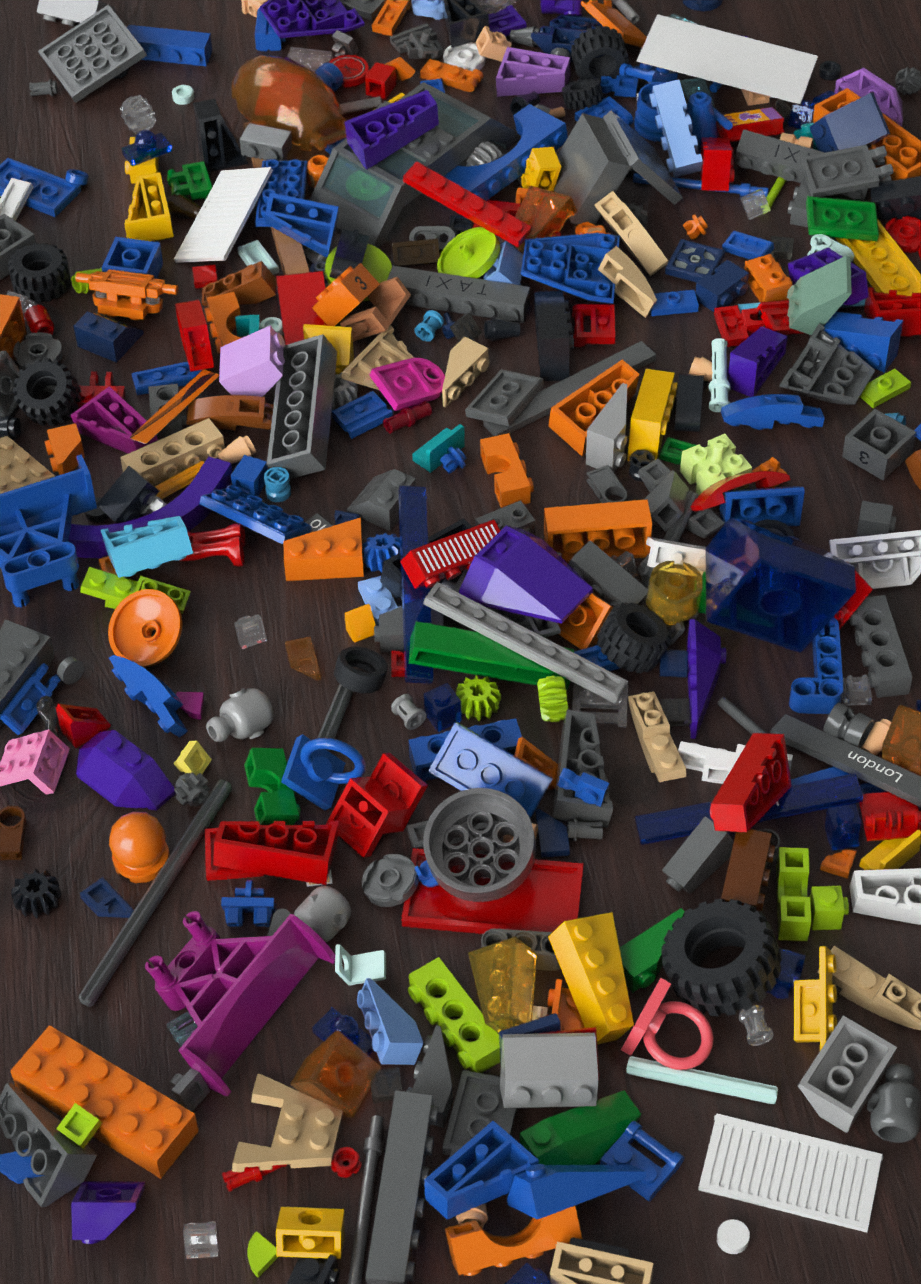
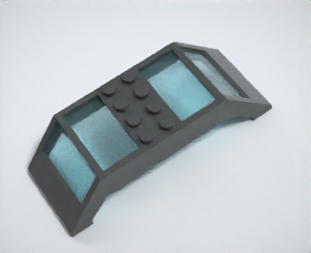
M423 82L399 100L428 90L437 103L439 124L367 170L347 143L346 138L333 148L309 201L338 206L339 217L336 231L341 234L342 229L352 232L357 229L359 230L358 233L370 236L368 244L379 248L388 241V235L402 208L422 193L403 182L404 174L416 161L445 176L471 156L470 153H473L475 147H478L480 143L491 140L507 149L520 139V135L491 117Z

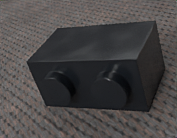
M128 466L96 505L114 522L123 523L138 519L146 507L154 501L160 490L142 474Z

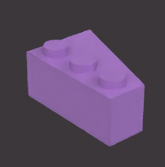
M507 47L496 76L497 97L525 95L531 92H536L537 94L562 92V88L568 84L570 79V57Z

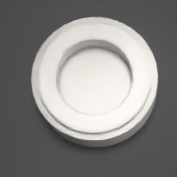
M727 1220L718 1228L717 1243L726 1253H741L748 1246L749 1230L741 1221Z

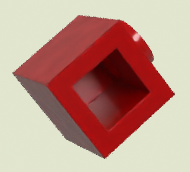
M376 62L371 70L367 71L365 76L366 95L380 96L381 99L386 100L396 86V67Z

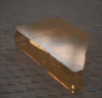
M311 636L285 641L290 668L315 680H321Z

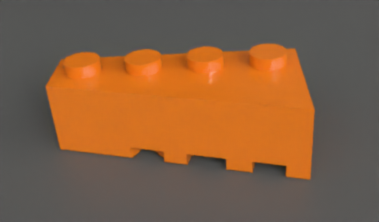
M622 359L551 407L548 426L576 452L583 456L586 453L587 429L622 383L627 384L628 403L636 393L639 373Z

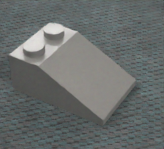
M625 383L621 384L587 429L586 465L596 469L608 465L614 473L618 467H622L625 463L627 454L624 451L628 439L625 435L627 384Z

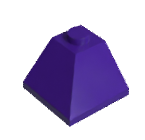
M83 1182L71 1202L72 1240H81L85 1244H94L105 1240L136 1209L144 1192L145 1182Z

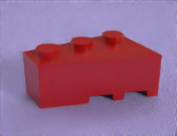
M702 137L701 190L729 191V182H734L733 147L730 145L729 138Z

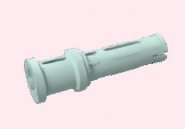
M718 338L712 341V381L709 384V391L711 392L709 409L714 412H721L723 406L730 404L728 392L731 389V385L727 380V341Z

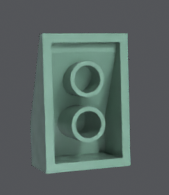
M844 256L800 277L795 285L789 288L787 298L789 299V309L787 312L789 328L812 335L819 323L824 326L852 294L851 257Z

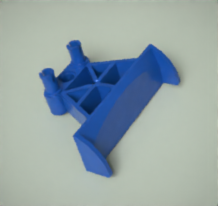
M81 454L76 456L79 466L78 470L0 494V568L6 589L11 592L13 604L16 607H22L21 599H23L25 606L29 604L30 599L27 593L29 589L62 579L63 588L67 591H72L71 583H73L75 590L80 585L77 577L79 563L76 549L69 542L72 516L97 508L91 474Z

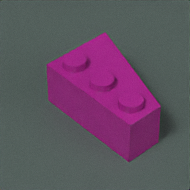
M110 386L70 415L73 422L77 425L79 434L128 454L158 441L157 435L147 444L129 438L147 420Z

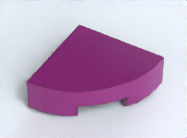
M177 692L176 695L184 704L180 708L189 717L201 720L204 692Z

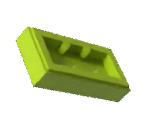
M894 368L870 381L860 395V398L872 408H875L910 389L911 382Z

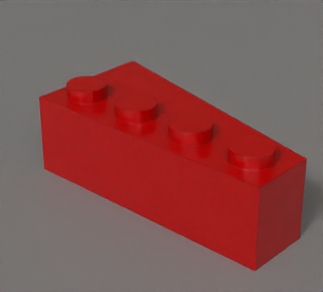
M753 733L711 803L710 817L714 821L715 831L748 832L792 787L784 734Z
M221 821L214 841L213 866L326 885L337 846L339 821H329L328 825H315V821H303V825H285V821H274L270 825H260L258 821Z

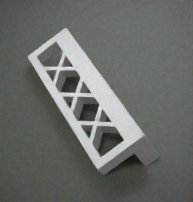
M647 537L646 545L651 547L647 563L649 567L702 576L703 572L729 577L739 583H750L755 559L747 554Z

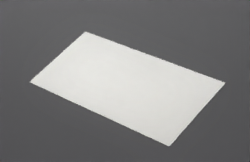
M657 15L637 62L800 104L818 56Z

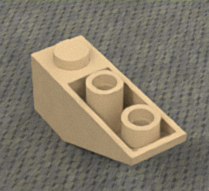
M464 337L451 349L442 388L444 407H447L453 400L455 401L467 386L472 385L475 378L481 372L487 370L489 366L487 347Z

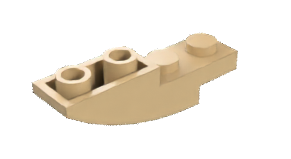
M613 191L595 204L598 212L616 234L620 236L624 245L649 276H652L668 264L669 261L645 228Z
M655 692L628 696L636 732L651 773L655 772L659 782L686 777V767L670 735V724Z
M833 946L831 951L836 956L837 970L836 973H832V982L842 988L839 993L840 995L887 1020L921 1031L920 993L890 974L886 978L882 977L836 946Z

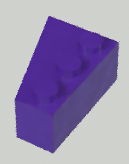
M761 326L730 353V363L727 368V377L731 389L749 397H754L785 355L788 336Z

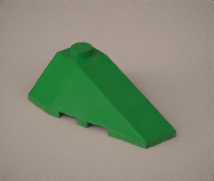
M625 1090L598 1099L596 1106H579L542 1120L520 1133V1144L539 1160V1164H599L600 1159L622 1136L627 1126L633 1120L637 1121L641 1117V1113Z

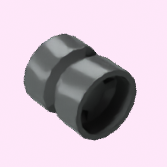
M837 703L825 722L823 732L861 748L875 721L873 718L862 713L855 715L852 708L842 703Z

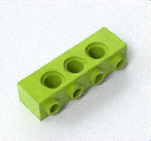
M439 957L409 974L410 987H408V993L415 1003L419 1002L422 1005L424 1014L431 1025L436 1024L441 1027L444 1043L448 1047L452 1046L455 1049L457 1058L464 1069L469 1068L471 1072L483 1073L500 1063L499 1034ZM434 995H443V997H440V998H435V997H433V996H434ZM452 1016L460 1017L459 1019L455 1020L450 1019V1017ZM468 1038H475V1039H477L476 1041H473V1042L466 1041V1039H468Z

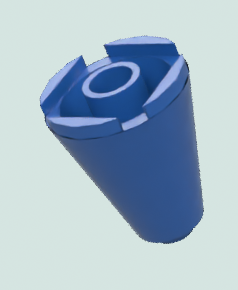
M697 92L689 97L687 110L685 111L690 116L693 129L691 134L696 136L698 153H701L702 137L719 138L711 97L704 92Z

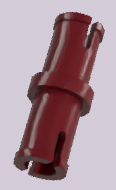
M423 401L411 408L405 407L400 410V413L385 418L383 420L384 428L391 434L405 426L411 427L416 421L432 415V408L427 401Z

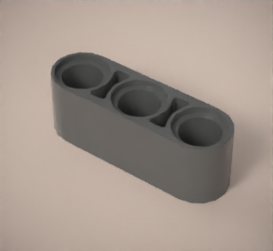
M489 929L482 935L481 955L482 960L488 966L546 971L561 969L555 953L549 952L553 951L548 936L553 932Z

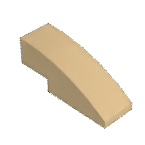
M616 246L606 253L598 270L615 284L614 292L646 318L657 299L639 268Z

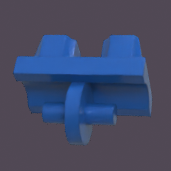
M246 880V888H235V896L245 897L221 898V906L225 912L226 924L229 927L243 926L244 912L254 913V926L270 927L272 913H275L277 909L274 898H256L264 897V888H254L253 880Z

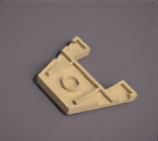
M258 1074L251 1102L281 1107L271 1147L238 1142L232 1171L244 1172L245 1167L258 1166L260 1171L272 1170L273 1165L290 1164L291 1168L331 1166L343 1111L271 1078Z

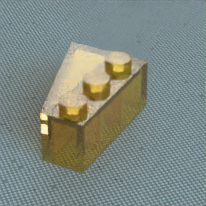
M517 937L468 952L485 1024L499 1033L502 1030L532 1021L537 953Z

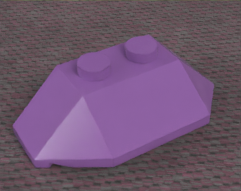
M865 68L836 80L834 95L846 88H849L860 97L874 93L881 112L902 127V100L896 88Z

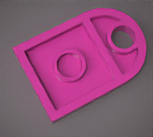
M410 358L372 368L369 374L394 411L420 404L423 401L429 402L437 399L442 394L445 379L443 371L436 364L423 358ZM427 374L432 375L435 379L428 377Z

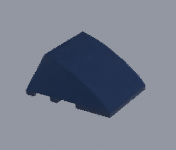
M561 14L550 21L549 26L540 27L539 33L532 32L531 38L544 53L550 54L555 48H564L571 55V47L574 45L575 38H580V33L587 32L589 28L595 29L596 26L604 28V26L593 17Z

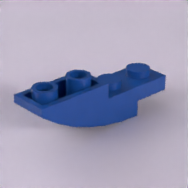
M759 395L732 402L721 408L723 420L731 426L748 425L757 430H763L764 428L772 429L775 420L781 424L797 423L806 428H813L814 426L823 427L825 420L820 408L803 406L798 395Z
M116 655L109 657L114 666L112 672L121 682L124 681L126 685L124 688L126 694L133 701L137 699L147 705L154 714L157 713L160 718L157 722L167 734L171 732L180 738L188 731L175 712L184 704L168 685L133 661Z

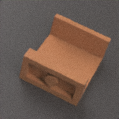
M398 277L381 282L367 296L372 302L373 307L344 317L339 324L342 327H352L353 341L384 332L391 325L411 294Z

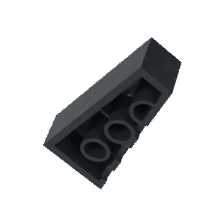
M921 176L881 182L878 187L871 188V202L876 204L877 219L891 220L897 218L896 220L902 219V216H910L921 220Z

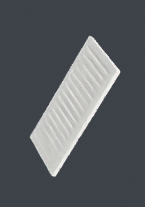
M272 168L222 170L179 248L174 261L180 263L226 260L273 171Z
M721 1114L714 1116L715 1122L698 1190L863 1232L868 1231L880 1164L883 1160L882 1154Z

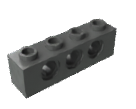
M886 596L867 597L851 615L849 622L856 630V644L862 648L861 658L863 666L868 667L869 685L875 689L877 698L909 694L913 677Z

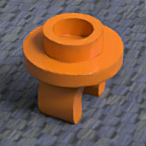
M696 214L692 215L694 220H689L683 224L691 240L697 238L700 232L703 235L707 234L705 231L708 228L707 223L702 216L697 217Z

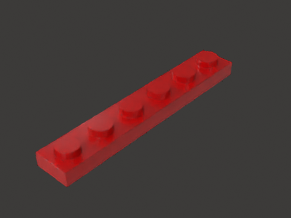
M417 161L403 176L404 183L516 247H519L531 233L532 227Z

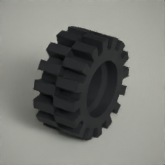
M597 78L579 79L577 82L573 81L562 88L565 106L569 110L592 107L591 105H597L598 102L604 99L601 83Z

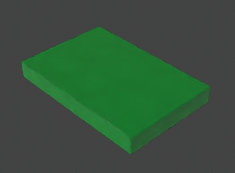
M807 196L806 211L809 235L823 234L828 237L878 240L879 230L876 204L874 202Z

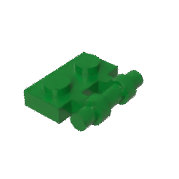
M204 161L182 165V171L176 172L174 169H170L167 172V182L172 187L171 195H190L192 200L204 199L212 189Z

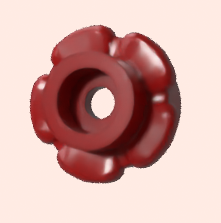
M349 1147L338 1149L332 1159V1171L337 1172L338 1176L342 1178H349L353 1173L357 1174L362 1165L359 1161L360 1155ZM346 1161L349 1162L347 1166L343 1165Z

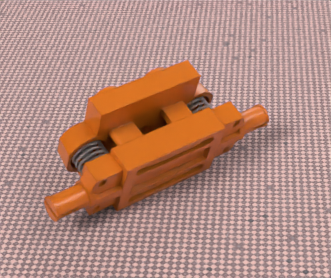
M110 269L107 272L96 271L91 274L76 273V282L89 283V290H95L92 296L94 305L97 306L98 314H106L108 317L121 316L128 317L131 320L144 319L147 313L155 314L161 311L163 299L159 297L161 294L177 295L179 289L178 285L165 284V280L155 279L154 275Z

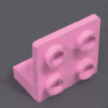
M49 729L10 740L5 746V752L0 762V786L29 779L46 795L54 793L70 748Z

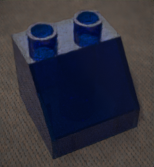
M730 517L705 548L706 621L799 653L806 648L856 592L854 566L824 549L802 542L797 537L784 536L758 527L749 520H738Z

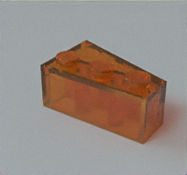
M530 186L515 218L532 227L531 233L526 239L551 237L556 231L559 232L563 227L562 224L570 215L574 216L577 209L571 196ZM525 240L519 247L514 246L522 254L524 253Z

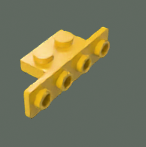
M826 946L819 947L820 980H794V1041L820 1042V1050L837 1026V1018L833 1014L832 1003L837 1001L836 985L832 984V973H836L837 961L835 954H832V951Z

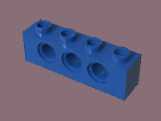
M516 718L500 720L485 725H474L468 728L512 755H515L518 738L522 737ZM450 731L408 740L414 774L421 780L426 781L439 778L428 770Z

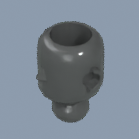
M897 1063L892 1064L886 1070L885 1077L887 1082L880 1085L874 1094L871 1095L867 1109L871 1111V1129L879 1138L888 1142L903 1143L914 1139L920 1131L921 1093L918 1088L912 1085L915 1081V1074L912 1068L908 1065Z

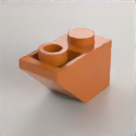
M76 423L47 430L49 440L44 442L48 456L53 455L50 458L53 473L58 472L59 475L74 471L78 466L76 456L81 454L83 459L85 458Z

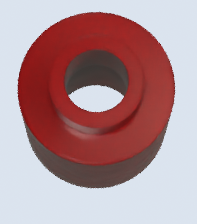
M34 305L26 310L24 318L31 333L44 332L53 334L54 324L44 306Z

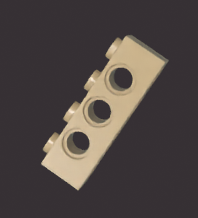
M208 418L120 457L122 469L124 472L130 466L153 485H156L200 461L205 462L208 456L217 458V454L225 448L224 438Z

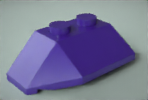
M116 730L99 732L79 749L77 777L116 807L158 810L176 794L174 786L155 760Z

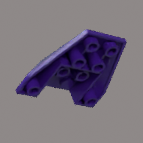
M268 0L260 6L261 12L279 38L334 34L337 30L346 33L365 26V22L355 8L347 11L340 0Z
M507 525L474 556L459 590L461 595L485 607L561 624L593 592V588L543 539L523 529Z

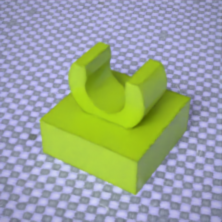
M75 1103L56 1129L84 1148L103 1122Z

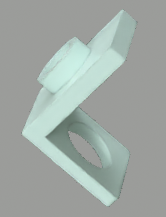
M340 944L336 945L335 972L349 986L365 983L366 978H371L373 981L385 980L386 952L381 950L351 956ZM342 958L344 960L345 969H343L342 966Z

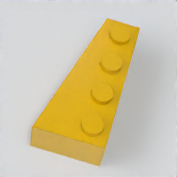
M613 913L564 921L548 938L585 1028L596 1027L597 1045L618 1040L634 1026Z

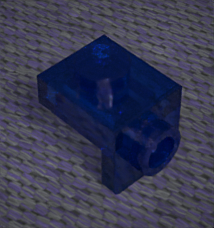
M803 99L800 104L794 103L788 125L801 129L802 125L812 123L815 102Z

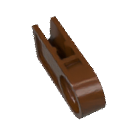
M7 806L0 811V860H22L27 820L24 811L18 806ZM10 816H19L21 818V821L14 826L2 824Z

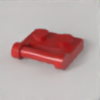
M576 304L572 307L575 347H583L585 344H615V304ZM585 316H591V332H584Z

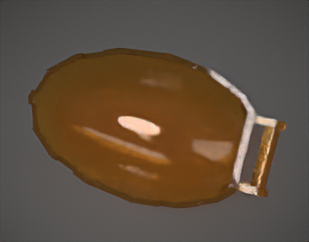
M258 55L246 60L232 79L231 97L236 99L239 111L252 124L291 131L292 143L300 146L301 150L311 151L312 146H315L318 150H323L327 145L347 138L344 123L347 120L343 118V110L335 93L317 73L288 57Z

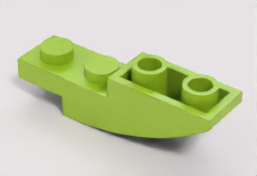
M89 567L81 585L80 593L105 600V607L116 609L122 600L134 592L144 589L158 590L171 597L177 604L181 614H183L191 591L140 576L139 581L125 577L118 578L115 574Z

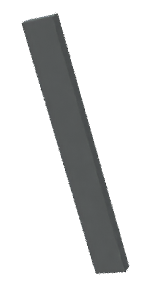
M640 341L538 392L510 426L483 421V425L493 436L510 434L550 414L551 407L622 359L636 371L656 361V354L643 341Z

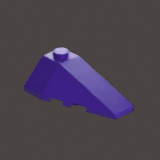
M689 619L687 677L690 739H696L719 678L721 664L726 663V648H721L719 635L697 620Z

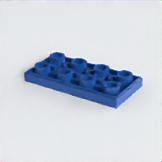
M275 159L262 161V168L271 167L273 171L258 198L256 227H271L266 224L265 219L270 192L305 200L307 161L297 159L291 161H277Z
M228 485L221 490H213L211 493L202 495L200 499V505L281 544H284L285 540L311 532L312 526L303 522L304 519L302 517L288 515L283 512L281 507L267 505L262 502L260 497L242 493L241 488L234 485Z

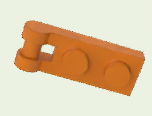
M387 0L372 24V32L392 36L406 11L410 10L411 0Z
M429 59L420 70V78L426 80L442 79L443 85L473 92L477 84L483 79V73L478 69L470 71Z

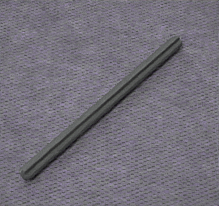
M223 779L217 782L79 994L78 998L81 1004L88 1007L95 1004L205 833V829L209 827L232 791L229 782Z

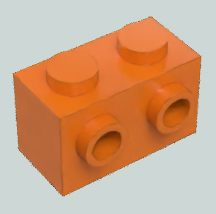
M771 254L745 261L744 270L749 273L748 286L760 302L789 300L787 293L793 285L792 280L789 276H786L780 263L776 262Z

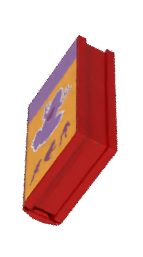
M773 107L724 114L733 123V127L730 130H726L716 121L718 134L722 138H729L730 142L740 140L743 129L765 136L784 133V118Z

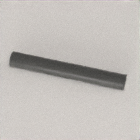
M722 697L718 701V706L750 734L766 733L726 697Z

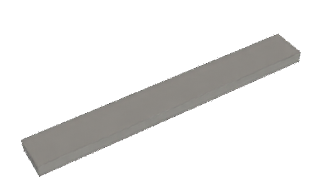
M436 582L425 597L424 605L614 704L627 685V680Z

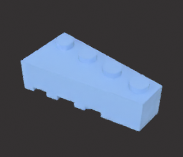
M679 79L653 86L652 94H649L652 108L656 107L658 115L655 116L657 128H662L664 137L660 139L663 151H668L669 158L666 159L668 171L673 172L674 178L701 171L703 160L701 154H697L698 143L696 136L691 134L693 131L692 122L689 114H686L685 111L687 110V105Z

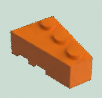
M361 518L285 540L284 567L286 581L364 577Z

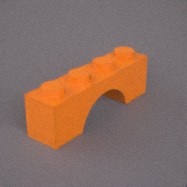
M234 292L208 297V308H204L206 321L211 322L209 326L212 338L217 337L215 345L218 354H220L221 347L241 339L231 333L236 328L235 317L241 315Z
M575 1206L538 1220L533 1218L526 1228L511 1236L492 1235L485 1231L476 1220L445 1228L453 1265L458 1275L464 1274L466 1276L476 1275L483 1268L490 1266H508L513 1260L522 1257H539L544 1254V1251L555 1249L557 1242L570 1244L571 1238L582 1239Z

